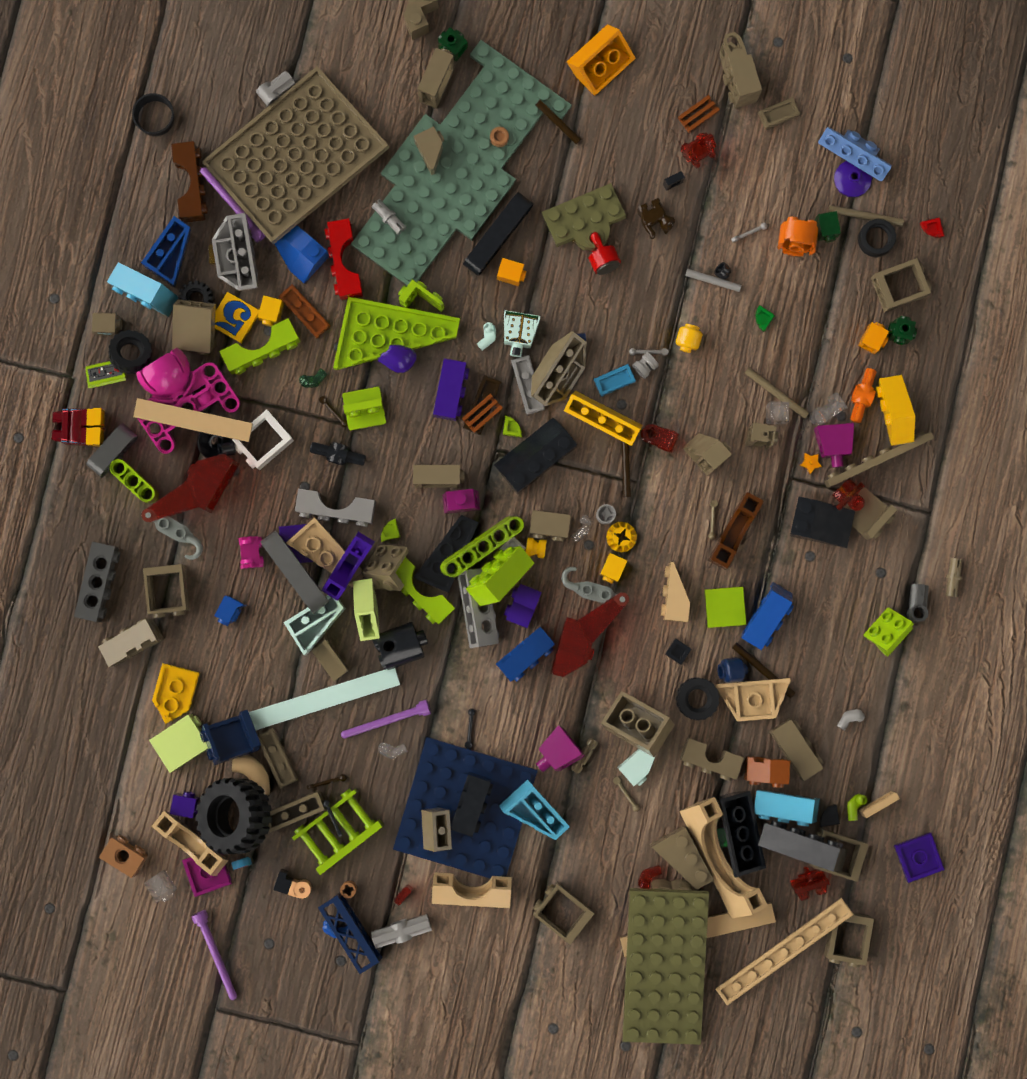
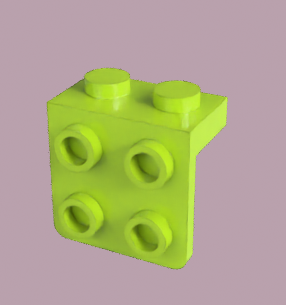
M412 279L408 286L404 285L398 293L400 295L399 302L402 307L408 308L417 295H419L440 312L444 310L443 298L436 292L430 293L426 290L427 286L419 280L415 282Z

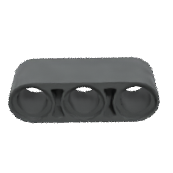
M124 423L120 424L88 459L86 465L98 476H105L110 471L111 462L121 459L136 442L138 436Z

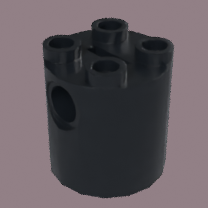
M413 622L381 632L379 639H372L375 648L381 653V655H378V658L384 670H391L424 658L422 646L428 644L424 630L417 632ZM394 647L392 651L388 652L389 648Z

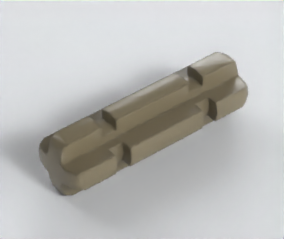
M592 738L588 739L586 747H583L581 750L585 757L573 763L571 766L572 771L577 774L582 771V766L587 763L593 753L592 750H595L598 745L597 741Z

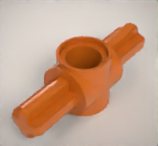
M866 368L861 384L856 385L853 391L851 401L855 405L850 420L854 423H861L865 408L870 407L874 400L876 391L872 386L877 373L874 369Z

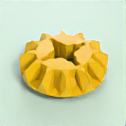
M617 522L608 529L606 540L614 551L627 552L636 544L637 534L634 527L629 523ZM625 529V537L630 540H623L619 545V538L614 533L621 534Z

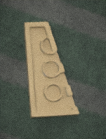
M315 517L286 542L287 545L293 547L330 573H332L345 552L343 547ZM360 566L348 584L350 587H353V581L363 578Z

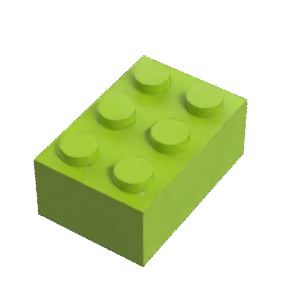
M521 546L497 551L493 555L494 559L481 568L482 572L469 581L470 585L466 590L479 606L500 602L534 565V561Z

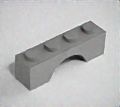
M298 488L295 512L300 513L299 517L311 518V515L318 516L319 520L330 521V518L337 519L338 523L348 524L349 521H354L357 526L367 527L368 524H373L376 501L355 497L348 507L335 510L324 505L318 491Z

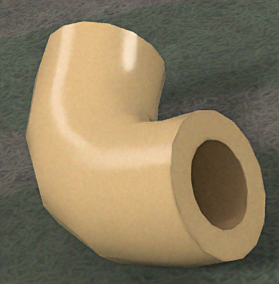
M248 755L233 759L232 772L244 774L249 780H253L258 786H261L265 791L264 794L270 795L269 775L259 761Z

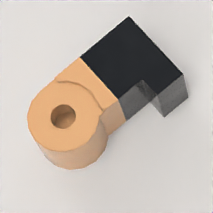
M284 869L279 871L273 890L301 899L309 896L312 885L308 880H297L288 877L289 871Z

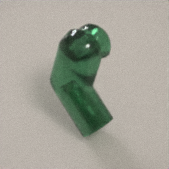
M320 368L315 376L302 375L299 378V383L305 388H316L328 374Z

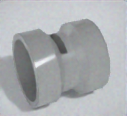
M646 352L642 359L636 361L632 366L645 379L649 376L651 370L659 367V364L651 354Z
M609 504L600 506L596 512L598 522L603 525L610 524L616 517L614 507Z

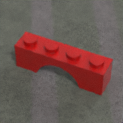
M350 219L327 222L328 228L325 229L326 240H330L331 247H328L329 258H333L334 265H331V272L333 277L336 276L337 284H334L335 295H339L341 300H346L348 297H363L359 274L349 271L342 263L344 250L354 240Z

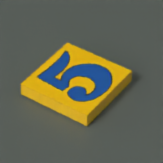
M227 292L215 311V329L242 344L258 318L259 310Z

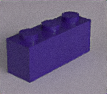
M444 358L433 411L434 417L456 421L457 416H461L462 405L459 404L460 399L464 398L466 391L463 383L464 379L468 380L470 368H467L466 362Z

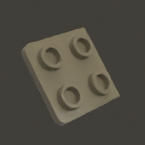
M867 488L860 489L845 506V508L855 511L852 527L866 540L873 537L876 539L883 532L881 528L884 524L891 523L896 517L894 513L897 511L893 505L886 506Z
M379 545L361 574L365 579L372 578L374 589L401 591L404 584L397 576L396 571L408 554V548L405 546Z

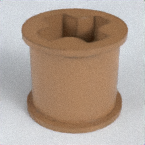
M353 881L344 882L340 888V893L344 898H352L357 891V886ZM346 885L354 888L351 894L344 892Z

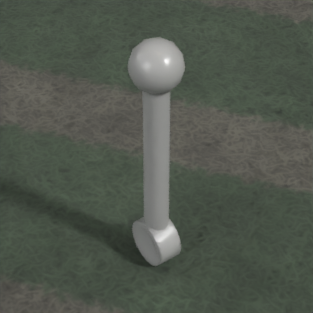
M762 223L755 229L733 237L731 241L734 243L761 229L766 230L768 225L767 223Z
M631 348L629 354H645L648 352L649 354H662L666 356L669 350L667 348L662 350H636Z

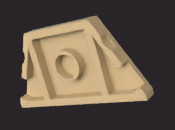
M790 678L723 683L716 684V688L736 721L774 719L778 715L791 680Z

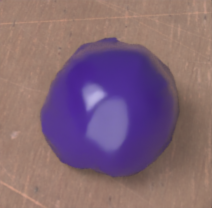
M390 345L389 349L378 358V362H381L396 373H405L413 367L417 355L409 347Z

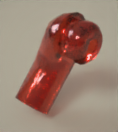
M657 865L643 870L638 879V886L649 889L652 877L662 874L660 866Z

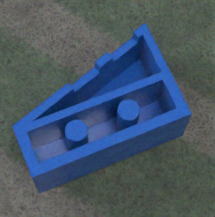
M173 216L141 262L146 269L174 288L191 228Z
M774 582L770 585L771 590L766 597H763L761 605L756 613L754 612L742 632L741 638L760 650L764 646L768 647L773 639L772 633L774 630L778 631L783 624L782 618L785 614L789 615L794 607L792 605V593Z
M539 627L498 661L496 665L510 682L513 680L517 682L525 675L523 673L524 670L528 667L532 669L539 663L538 658L542 655L547 657L554 651L553 646L555 643Z

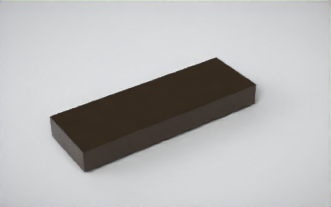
M484 375L470 411L489 394L496 399L502 382ZM491 400L488 401L475 414H473L468 419V421L470 422L475 416H477L482 410H484L489 404H491ZM491 409L487 413H485L479 420H477L472 426L476 427L481 421H483L490 414ZM464 424L463 429L471 431V429L466 424ZM484 426L481 427L476 432V434L481 435Z

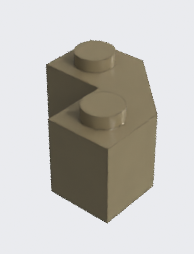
M409 0L404 12V22L412 40L429 33V24L424 15L439 9L438 0Z

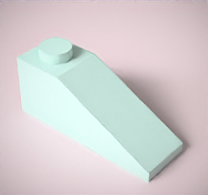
M637 749L617 768L633 786L636 784L640 786L647 780L646 775L649 773L655 757Z

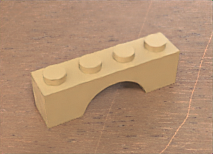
M163 811L151 826L163 837L185 851L209 875L217 876L229 861L221 854L209 849L206 846L207 842H203L201 837L174 815H171L170 812Z
M434 873L432 904L510 908L512 877L492 876L482 886L469 887L458 882L454 874Z

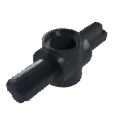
M312 442L310 446L311 453L325 456L328 462L344 465L346 462L363 466L366 461V455L349 451V447L343 444L332 442L328 446Z

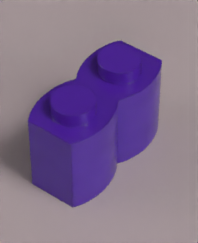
M522 584L519 585V588L515 586L511 595L514 598L512 605H507L504 613L507 616L506 620L528 629L542 592Z

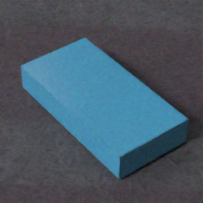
M629 364L595 378L594 382L600 396L603 397L635 383L636 379Z

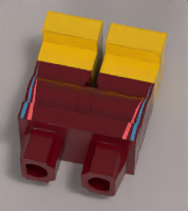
M63 408L62 411L53 412V423H62V430H52L53 441L61 442L65 445L100 447L103 444L104 429L102 428L105 427V410L102 408Z

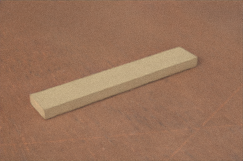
M137 398L133 416L249 442L253 423L139 398Z

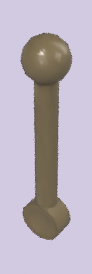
M716 500L710 502L712 507L711 532L708 537L711 540L716 538L714 533L715 511L718 506Z
M615 777L613 779V783L618 785L623 794L629 800V802L633 806V811H639L640 806L638 804H635V802L630 797L628 792L622 786V784L620 783V778Z

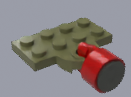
M611 183L542 212V217L556 247L574 240L582 250H590L592 254L588 259L595 274L598 275L610 273L619 267L621 260L615 247L612 245L605 246V244L609 241L610 237L609 225L626 219V214Z

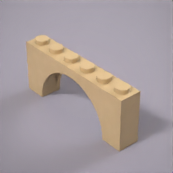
M713 797L697 802L679 811L706 867L714 879L713 882L731 919L750 916L768 907L760 888L751 887L739 877H734L733 870L721 850L717 836V822L723 813L716 798Z

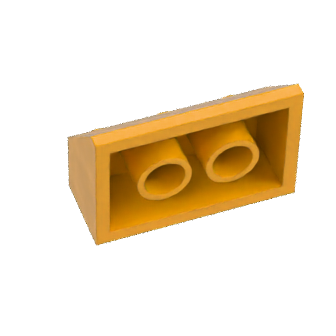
M607 24L567 61V64L575 77L595 96L636 58L620 29Z

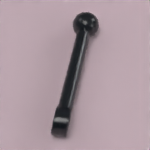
M474 709L468 710L470 716L467 742L465 743L467 749L472 748L473 716L476 713Z
M324 800L323 806L327 809L340 838L343 834L332 813L330 802Z

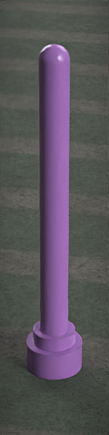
M206 167L201 168V174L236 214L245 213ZM246 214L252 238L258 243L266 236Z
M427 699L420 701L414 708L342 731L341 737L348 738L417 714L419 716L430 715L431 710Z
M206 910L200 911L192 915L191 918L194 924H197V927L200 926L229 998L235 1000L237 994L207 925L208 914Z

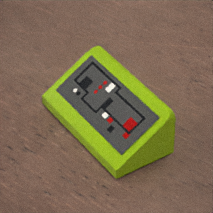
M110 361L86 366L88 388L126 381V373H121L118 369L116 370Z

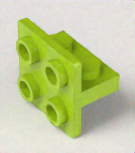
M379 387L342 394L343 409L350 431L386 424Z
M888 607L864 633V637L873 642L888 657L912 631L914 623Z

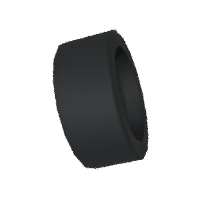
M884 219L870 220L862 227L858 234L860 249L870 257L885 255L893 248L896 242L894 227ZM879 227L887 233L888 242L883 248L875 249L867 243L866 234L871 228Z

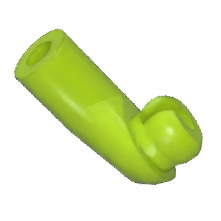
M856 794L848 801V821L858 820L857 809L867 803L865 795Z

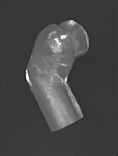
M584 515L579 520L583 526L571 535L572 539L577 543L589 533L593 524L592 518L590 519L588 515Z

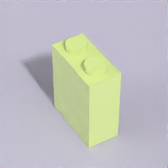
M372 578L353 581L354 614L360 641L379 639L378 604Z
M188 714L149 740L169 773L176 771L208 749L206 742L203 743L201 740L200 731L202 728L200 726L202 723L196 715Z

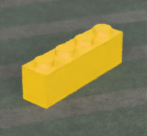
M576 390L572 393L564 409L565 412L631 446L643 426Z

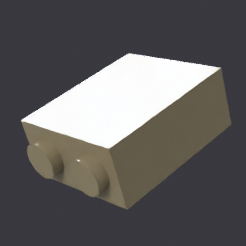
M180 299L173 304L172 349L179 348L183 353L195 351L200 355L211 353L214 349L216 304Z

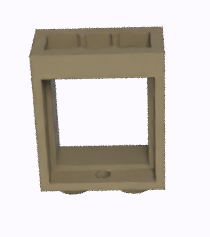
M444 48L441 50L435 49L418 86L419 102L437 109L455 69L454 56L449 50Z
M917 258L875 273L871 277L884 313L923 299L931 294V284L925 279L923 274L924 267ZM911 267L921 292L894 302L884 277Z
M413 465V485L415 488H461V483H465V472L461 470L460 465Z
M177 564L143 568L148 615H153L154 618L165 617V613H173V616L185 615L184 611H190L185 565ZM179 574L182 606L156 609L153 576Z
M820 828L816 835L822 837L829 836L854 844L855 849L848 872H832L809 864V866L858 882L869 844Z
M556 882L555 885L550 884L546 889L545 894L547 895L544 899H539L533 906V916L571 945L592 918L594 911ZM558 890L584 910L567 933L541 913Z
M854 913L845 922L865 925L860 958L834 953L838 926L827 934L824 956L829 959V962L841 964V961L848 962L849 966L860 968V965L866 966L874 918L869 915Z

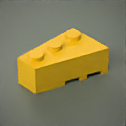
M902 375L879 378L876 394L877 398H880V407L884 413L891 446L914 442L915 413Z

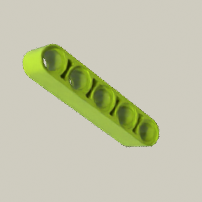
M516 516L504 518L445 559L440 565L441 572L449 577H457L519 534L524 528L523 520ZM512 520H515L516 528L512 530L510 528V522ZM499 530L501 537L496 541L494 534ZM484 541L486 547L483 551H480L479 543ZM466 552L470 554L468 562L463 561V555ZM450 563H453L455 566L452 573L447 571V566Z

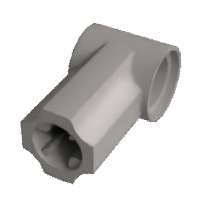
M285 70L271 82H265L260 85L256 93L268 107L296 83Z

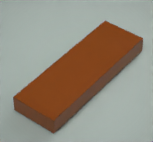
M293 284L278 296L316 339L331 327Z

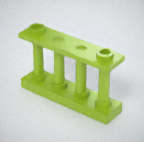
M350 788L340 795L342 799L331 807L334 817L349 835L348 839L350 842L345 846L343 843H339L322 820L329 814L328 811H325L306 827L302 824L294 831L296 835L292 839L295 841L298 837H301L318 859L317 863L319 866L316 868V871L319 875L384 826L380 819L376 822L373 819L371 820L353 795L358 792L356 788L353 791ZM346 800L365 824V830L360 834L358 831L355 832L337 808ZM315 824L334 848V854L330 857L322 853L306 832Z

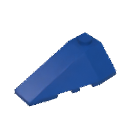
M297 225L275 243L290 272L304 284L329 258L327 250Z

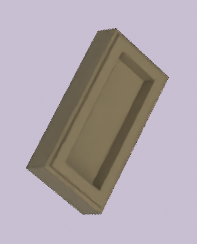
M792 97L758 111V115L764 129L767 130L800 116V112Z

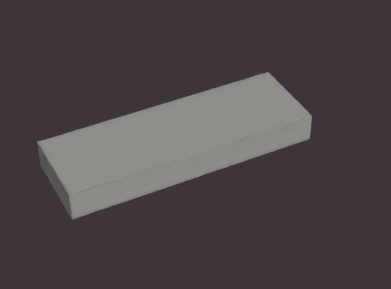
M527 355L511 360L526 415L544 411V405L531 396V382L534 370L530 356Z

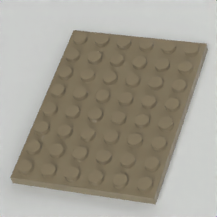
M316 66L206 157L202 164L274 245L388 150L389 145Z

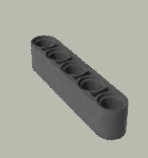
M276 530L260 541L313 614L329 603L326 596Z

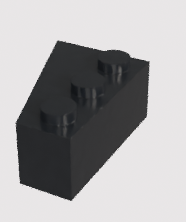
M472 772L468 773L451 830L473 837L474 832L478 833L481 824L478 819L480 813L484 814L487 803L484 801L486 795L490 796L493 784H490V778Z

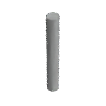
M687 269L685 274L687 277L740 292L742 286L691 269Z

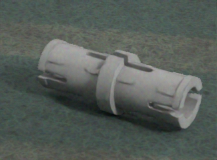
M378 199V203L375 202L372 205V209L383 218V222L388 224L397 235L401 234L400 231L403 232L406 229V225L395 216L396 214L393 210H390L381 199Z

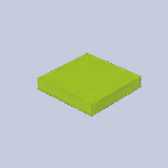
M743 587L704 590L707 628L746 625Z

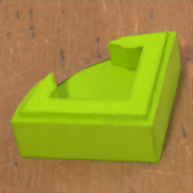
M505 416L503 435L522 438L519 424L513 418Z
M396 519L389 521L383 528L381 542L400 538Z

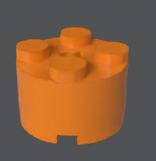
M793 216L788 217L787 221L780 225L777 248H782V253L791 256L801 257L804 253L808 252L809 255L816 252L819 230L817 222L814 220H799Z

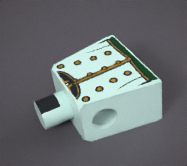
M504 311V344L511 345L510 356L521 357L523 348H531L540 323V316Z

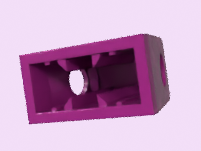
M854 423L815 427L814 432L821 457H831L832 468L844 467L843 456L852 454Z
M478 490L447 491L442 495L444 514L480 510Z
M557 726L539 747V751L544 757L536 765L542 772L546 771L550 766L559 772L582 759L585 755L565 729Z

